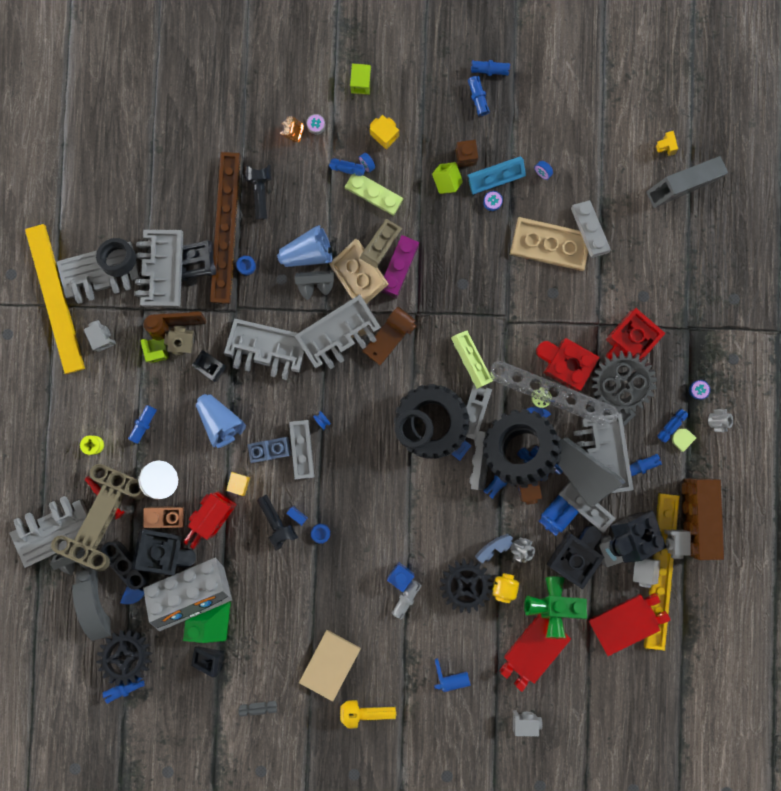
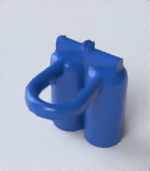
M558 495L542 513V518L539 522L545 526L547 531L549 530L556 536L569 525L579 512L563 497Z
M438 658L435 659L440 681L439 684L434 685L435 689H442L443 692L471 686L467 671L443 677Z

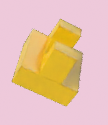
M674 131L667 132L664 140L657 142L656 148L658 153L667 151L668 156L677 153L678 146Z

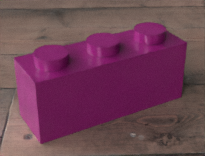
M401 235L384 275L388 285L380 292L396 299L398 298L419 248L418 241Z

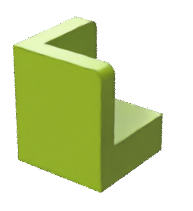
M352 64L351 93L370 95V65Z
M456 162L439 164L432 173L440 194L456 192L463 183Z
M154 339L141 340L146 362L155 363L169 359L166 345H164L165 339L160 341Z

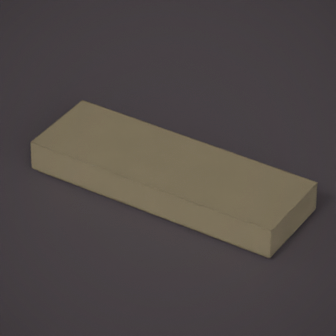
M386 219L361 254L360 259L377 268L402 228Z

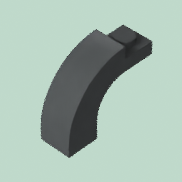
M90 568L76 572V584L72 585L73 601L83 631L91 641L111 636V619L104 612L99 600L98 571Z

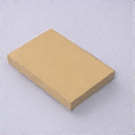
M355 239L329 265L353 299L360 294L367 304L388 285V282L378 268L360 259L365 249L360 241Z
M326 630L299 683L334 701L361 648Z

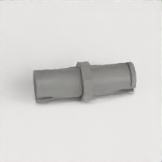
M412 580L404 593L400 594V599L392 611L395 617L403 619L409 606L414 603L413 599L422 586L420 583Z

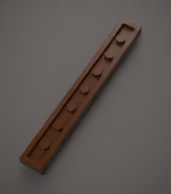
M221 152L213 254L216 274L212 276L211 303L231 304L240 153Z

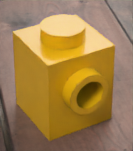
M382 115L379 119L375 118L370 124V135L387 150L399 137V129L391 118H386Z

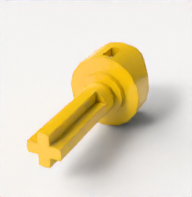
M357 700L346 701L340 706V721L348 729L358 728L360 720L396 719V707L359 709Z

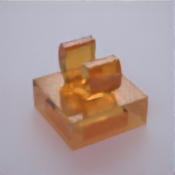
M289 116L286 118V121L282 122L285 128L284 132L281 131L280 134L293 142H300L304 124L293 116Z

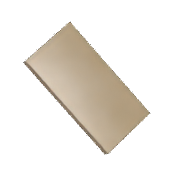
M518 217L510 255L584 271L588 249L579 230Z

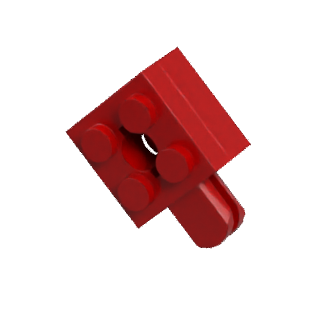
M635 308L623 318L605 339L613 346L606 356L612 359L613 352L618 357L620 351L623 352L624 356L627 355L628 351H631L632 357L638 353L640 360L651 351L665 335V332Z
M567 338L563 339L559 346L549 341H543L536 348L537 356L549 363L543 373L575 392L582 390L600 358Z
M219 491L209 495L206 494L200 503L202 507L198 511L195 510L189 518L191 522L188 527L192 530L183 543L188 545L198 533L190 545L192 549H195L202 538L208 540L214 537L237 505Z

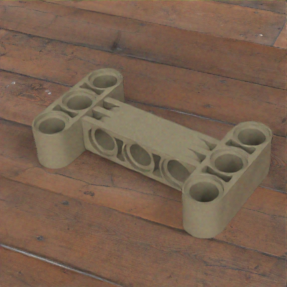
M96 464L90 469V477L96 483L102 485V488L74 540L62 535L55 537L52 540L51 548L55 553L96 571H104L109 567L110 559L107 555L96 549L124 495L135 500L142 499L145 495L141 489L136 494L131 493L134 486H139L137 479L105 465ZM99 471H105L102 478L98 479L96 477ZM117 478L123 479L121 485L114 486V481ZM62 541H66V548L60 551L59 544ZM84 549L85 555L78 559V550ZM102 556L103 563L96 567L95 559Z

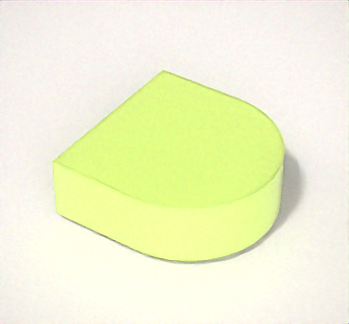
M677 429L671 436L672 443L681 452H684L696 439L687 429Z

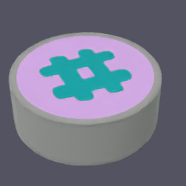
M313 114L307 119L306 124L310 133L318 135L325 130V120L321 115Z

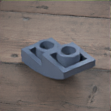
M288 437L247 444L251 463L292 456Z
M505 534L492 540L475 557L481 563L485 560L488 562L494 555V549L500 553L503 550L506 552L513 543L511 542L513 537Z

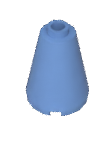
M320 225L315 226L279 249L277 254L280 264H283L285 267L327 264L333 260L332 253H328V248L331 247L324 229H320Z
M204 394L197 399L196 408L214 448L215 446L221 448L235 440L233 436L237 433L239 435L243 433L246 428L245 423L215 397Z

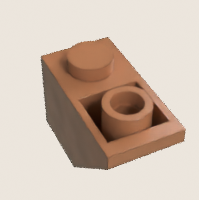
M157 506L144 508V528L184 527V507Z

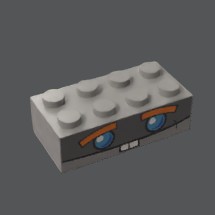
M216 557L143 588L149 623L158 631L232 601L225 569Z

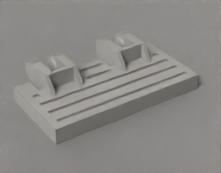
M144 230L143 238L152 241H138L136 246L143 249L151 248V253H137L136 259L142 260V276L150 277V279H135V284L139 286L147 285L150 286L149 291H134V296L141 297L140 305L143 307H180L183 231Z
M117 249L111 252L107 257L106 264L108 266L120 264L126 257V251L124 249ZM97 251L57 261L67 299L75 297L78 304L83 303L80 287L84 286L88 300H94L91 284H93L96 291L112 287L115 294L120 292L117 278L106 274L98 265L96 260ZM137 261L133 269L128 273L132 281L141 279ZM128 274L121 276L125 290L131 289Z
M359 294L296 334L295 337L315 368L323 364L319 357L321 355L328 367L332 369L334 363L326 351L331 349L336 359L341 363L344 361V358L340 352L355 344L351 337L352 335H354L361 348L364 349L366 348V343L358 331L364 329L370 341L374 343L377 340L368 325H370L373 332L381 328V326Z
M234 319L224 355L233 358L234 352L237 350L233 368L236 369L240 366L242 355H248L245 371L251 370L253 360L254 363L270 366L273 358L271 377L277 375L279 363H284L282 379L287 380L290 367L291 371L300 372L305 351L295 337L298 334L296 332Z
M622 414L582 419L583 427L591 426L592 429L573 431L574 436L591 433L592 441H580L575 444L579 447L594 445L595 448L586 449L587 453L625 480L626 483L612 493L634 490Z
M61 497L60 502L66 514L65 516H62L55 501L49 503L52 513L37 519L40 528L30 512L25 514V520L31 531L29 533L20 518L14 519L13 522L16 530L9 534L25 568L56 554L51 548L52 540L55 537L62 535L72 540L75 539L88 515L82 499L72 503L75 509L74 512L67 497ZM62 541L59 544L60 551L66 548V541Z

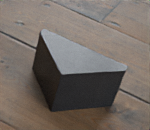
M196 646L194 647L191 666L214 678L222 669L225 651Z

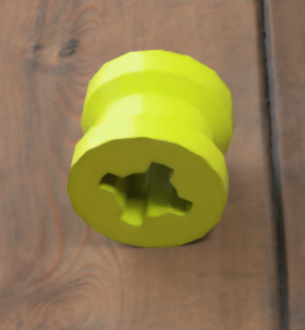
M86 436L81 440L80 448L83 453L88 455L99 454L104 448V441L99 436Z

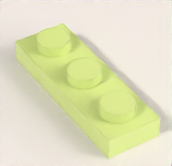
M352 174L345 185V189L393 216L403 201V198L365 176Z
M468 331L451 337L476 388L478 389L492 382L493 380Z

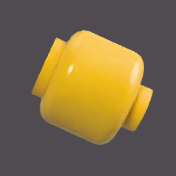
M503 573L502 576L495 577L492 588L495 600L505 603L515 600L519 582L514 580V575Z

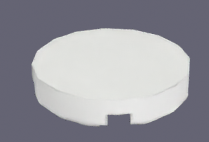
M153 461L143 467L138 482L144 495L160 500L174 493L178 485V476L173 466L167 462Z

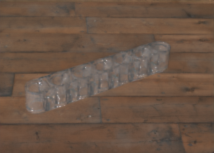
M496 361L491 366L490 376L492 380L603 426H611L618 418V410L610 404L503 361ZM500 368L504 371V374L497 375L494 373V370ZM515 375L520 376L522 381L514 382L512 377ZM537 383L540 389L533 390L530 384ZM555 390L558 393V396L551 397L549 396L548 391ZM566 398H574L576 400V404H568ZM585 405H592L594 412L586 411ZM603 413H611L613 419L607 420L604 417Z

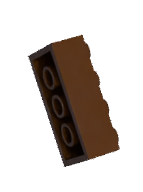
M684 478L682 493L685 494V502H683L682 508L686 522L683 523V529L691 532V555L687 556L698 560H724L721 479Z

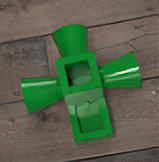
M545 577L549 596L541 599L526 596L524 611L527 616L541 614V618L549 619L546 638L565 639L562 619H587V599L561 597L565 578Z

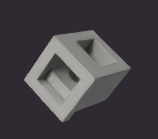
M99 320L88 324L89 327L84 329L94 351L100 352L116 344L114 340L109 338L111 336L109 329L102 325Z
M664 530V534H668L666 549L671 554V558L683 559V555H691L690 531Z
M513 710V732L515 736H539V730H542V718L537 717L532 712L526 711L518 714L517 710Z

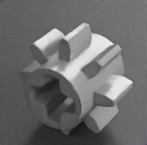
M717 409L709 415L708 424L711 428H714V432H727V428H731L733 425V416L727 413V409Z
M521 537L519 540H515L511 545V553L515 554L513 559L524 563L531 560L535 554V548L531 546L532 541Z

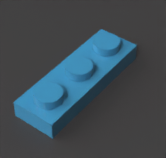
M520 156L468 174L470 191L472 194H476L525 177L524 159Z

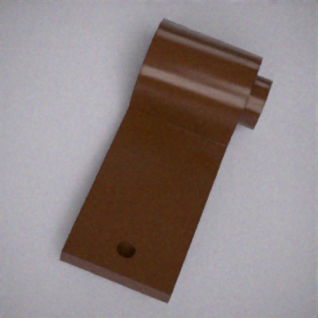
M398 306L375 335L377 341L374 343L370 341L362 352L381 366L407 333L411 334L417 326L414 324L416 320Z
M199 311L153 314L146 317L143 325L152 339L160 341L165 338V333L168 334L169 326L206 324V319L202 312Z

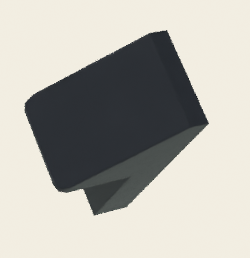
M204 350L200 352L192 364L194 368L214 382L219 380L227 368V365L218 361Z

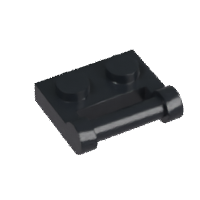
M207 240L183 246L181 282L188 281L189 278L203 275L213 276L216 274L211 241ZM205 263L204 268L186 271V266Z

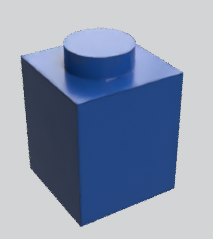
M398 562L387 577V581L404 592L415 576L411 570Z

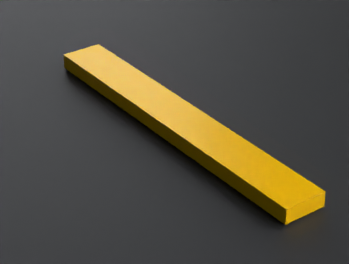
M41 224L27 228L25 232L64 373L70 374L84 370V362L46 225Z
M659 493L656 520L666 545L668 534H664V530L677 529L680 496ZM665 548L652 556V559L660 560L658 584L651 585V588H649V596L656 593L661 603L651 606L655 615L664 610L669 613L674 558H671V554ZM668 622L659 624L658 626L661 631L644 639V648L665 651Z

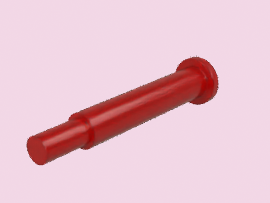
M89 476L86 477L84 480L98 496L101 490L100 486L95 484ZM118 508L115 513V519L117 520L122 517L125 511H121Z

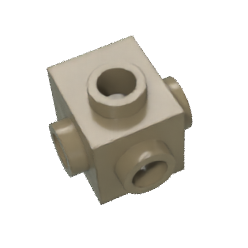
M174 326V328H170L169 334L165 333L164 345H168V351H172V354L175 355L191 353L194 330H185L186 328L183 326Z

